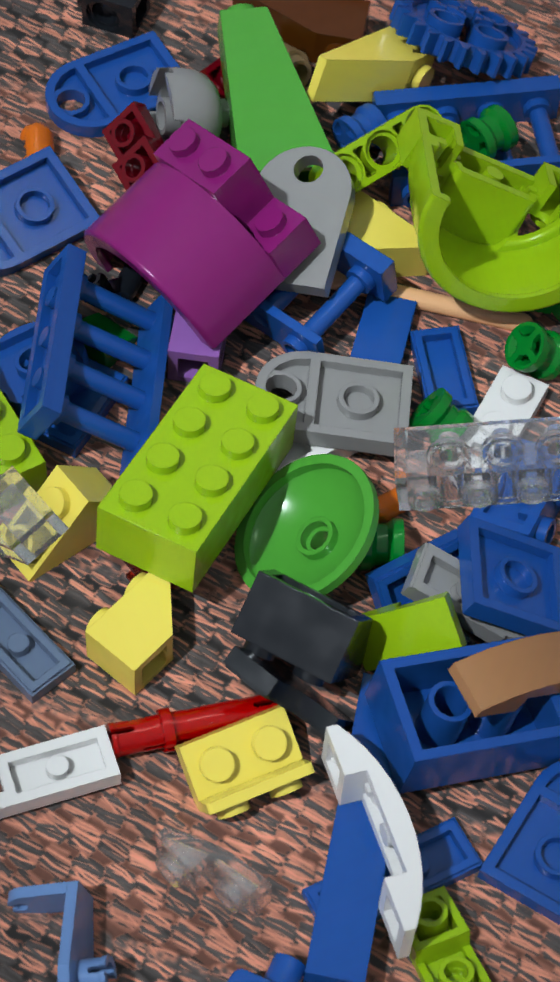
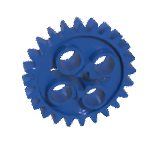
M395 0L389 16V20H391L390 27L397 29L396 35L406 37L407 44L418 46L422 54L437 57L438 62L449 61L453 63V66L458 70L462 67L469 68L475 75H478L480 72L487 74L491 78H496L497 74L506 79H510L512 75L521 78L522 74H528L538 50L534 46L536 41L528 38V32L518 30L517 23L508 22L504 15L489 11V8L486 6L476 7L471 0H465L464 2L459 0ZM463 26L467 27V32L462 42L459 39Z

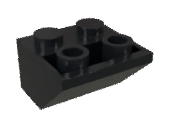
M275 569L260 570L231 633L245 639L243 648L248 649L254 655L268 661H274L277 656L295 665L292 671L295 676L312 685L323 687L325 682L332 684L357 676L363 664L373 619Z

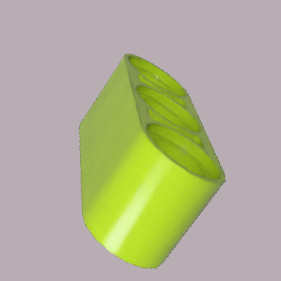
M417 105L422 109L441 116L435 108L429 105ZM416 106L396 115L333 153L346 165L354 183L355 193L401 166L397 135ZM370 143H374L381 149L383 154L381 165L374 162L369 154ZM314 165L309 173L308 182L319 178L323 167Z

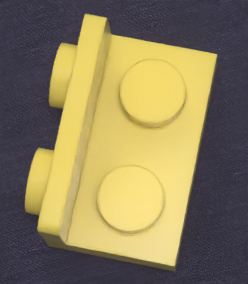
M280 705L174 746L198 810L208 815L216 813L219 820L247 811L251 808L248 800L266 792H269L271 798L292 793L303 787L300 778L315 772L312 762L303 759L286 710Z

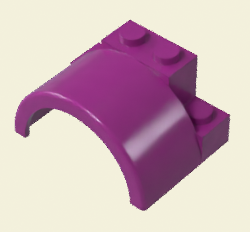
M188 119L153 153L158 162L154 163L85 230L84 241L94 260L106 272L112 269L113 265L110 260L115 255L127 263L167 300L191 327L201 342L214 349L321 242L306 217L273 196L250 157Z

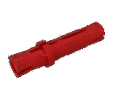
M255 695L170 712L168 707L156 709V715L107 723V733L116 759L163 749L165 754L176 752L174 747L176 745L278 704L261 695Z

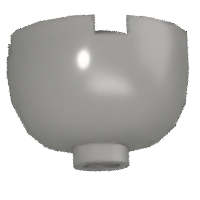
M159 67L153 72L149 86V96L158 95L156 111H149L160 132L163 142L188 119L220 138L221 128H226L229 124V106L226 99H220L218 89L207 75L194 69L181 67Z

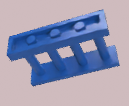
M558 75L373 91L372 104L382 112L387 121L420 104L435 108L443 118L460 124L469 117L479 118L483 109L490 105L497 104L502 106L509 112L514 122L527 121L531 123L540 156L513 159L511 150L507 152H496L494 159L532 176L536 174L544 161L560 168V153L550 123V119L557 117L560 102V79ZM400 166V170H393L391 172L388 198L390 207L405 205L411 208L408 170L404 166Z
M347 231L336 269L344 274L347 280L304 325L283 312L299 293L274 290L244 320L281 344L285 353L293 351L325 353L321 336L361 293L368 294L370 292L386 302L398 289L394 260Z
M68 243L44 270L17 432L37 440L52 424L58 425L60 422L68 424L123 448L119 475L121 476L159 424L169 338L175 317L172 315L173 307L160 295L148 308H145L89 282L88 276L84 274L87 251ZM79 300L138 326L137 345L83 321L82 315L78 313ZM73 339L134 366L132 384L129 385L76 361L75 354L71 353ZM67 380L128 406L126 427L69 402V396L65 394Z

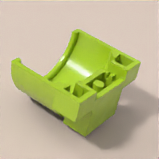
M416 106L397 135L401 166L408 170L410 205L420 256L430 276L444 291L457 300L484 310L526 312L560 303V168L544 161L536 174L532 176L465 147L459 124ZM528 213H530L531 220L541 229L518 236L522 223Z

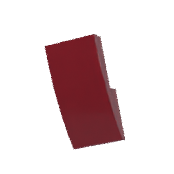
M133 101L102 130L103 135L118 159L112 167L125 190L136 182L154 163L158 162L153 153L164 143L146 105Z

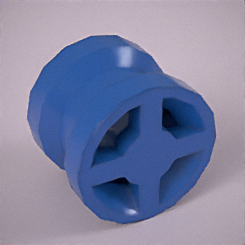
M364 103L357 107L354 115H342L334 120L332 123L333 137L337 146L341 149L387 120L375 105ZM370 143L369 150L372 148L375 150L380 149L374 143Z

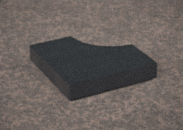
M234 646L223 661L226 664V668L262 697L289 710L325 736L327 726L338 724L347 732L353 726V720L295 676L276 659L268 661L254 655L246 648Z

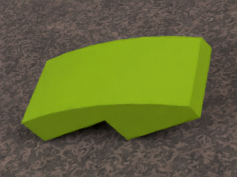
M449 591L401 605V602H397L362 613L373 619L363 660L365 671L376 670L380 660L464 647L467 644Z
M445 886L424 893L409 956L421 982H492L470 945V929Z

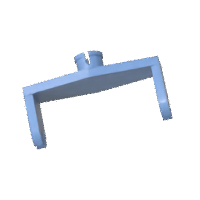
M79 880L18 887L8 893L7 906H13V912L15 913L64 912L57 965L58 982H108V979H117L116 965L111 955L94 957L93 897Z

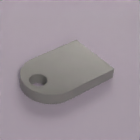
M297 147L274 157L266 164L260 174L276 199L307 218L321 244L275 290L328 298L355 204V187L346 165L338 156L319 147ZM311 165L323 167L322 174L312 182L298 180L299 174L304 168Z
M293 351L271 359L260 370L255 383L256 387L265 391L274 388L285 389L293 395L290 398H286V400L298 405L294 443L405 458L408 445L413 365L312 351Z

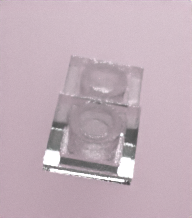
M164 827L155 835L156 857L158 858L155 861V865L164 879L173 887L179 888L184 884L197 896L214 882L213 891L220 902L233 913H237L240 910L244 911L253 921L270 907L272 884L240 858L209 841L182 831Z

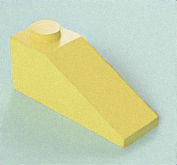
M389 26L319 55L307 95L312 102H372L373 91L428 87L435 73L434 68H432L435 57L429 54H422L418 46L407 44V38L396 35L397 29Z

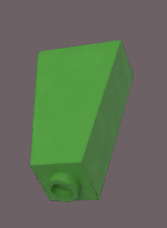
M242 3L233 5L227 10H220L217 34L225 99L229 106L231 146L250 157L259 173L274 157L289 149L311 146L323 148L333 153L268 7H254L251 4ZM314 165L304 168L300 172L298 180L308 182L309 173Z

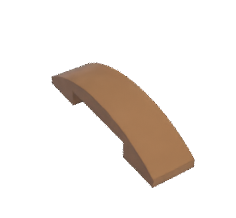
M560 631L533 635L503 643L468 656L449 667L448 671L475 718L513 712L528 698L560 693Z

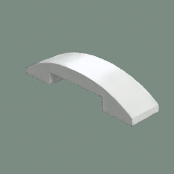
M338 724L327 726L322 749V761L339 806L362 800L391 875L383 880L378 908L397 958L409 957L421 911L423 895L421 854L410 815L391 778L374 756L355 737Z

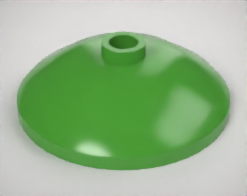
M317 454L303 457L274 473L237 528L234 545L235 561L238 572L246 585L251 589L258 572L275 569L324 595L341 585L361 564L376 534L379 521V500L370 477L351 460L333 454Z

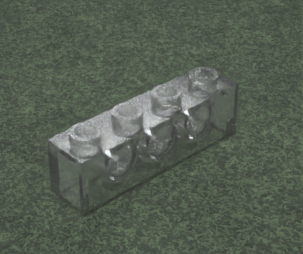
M560 416L394 428V472L399 511L416 510L426 512L441 508H483L489 505L518 503L534 505L548 501H560Z

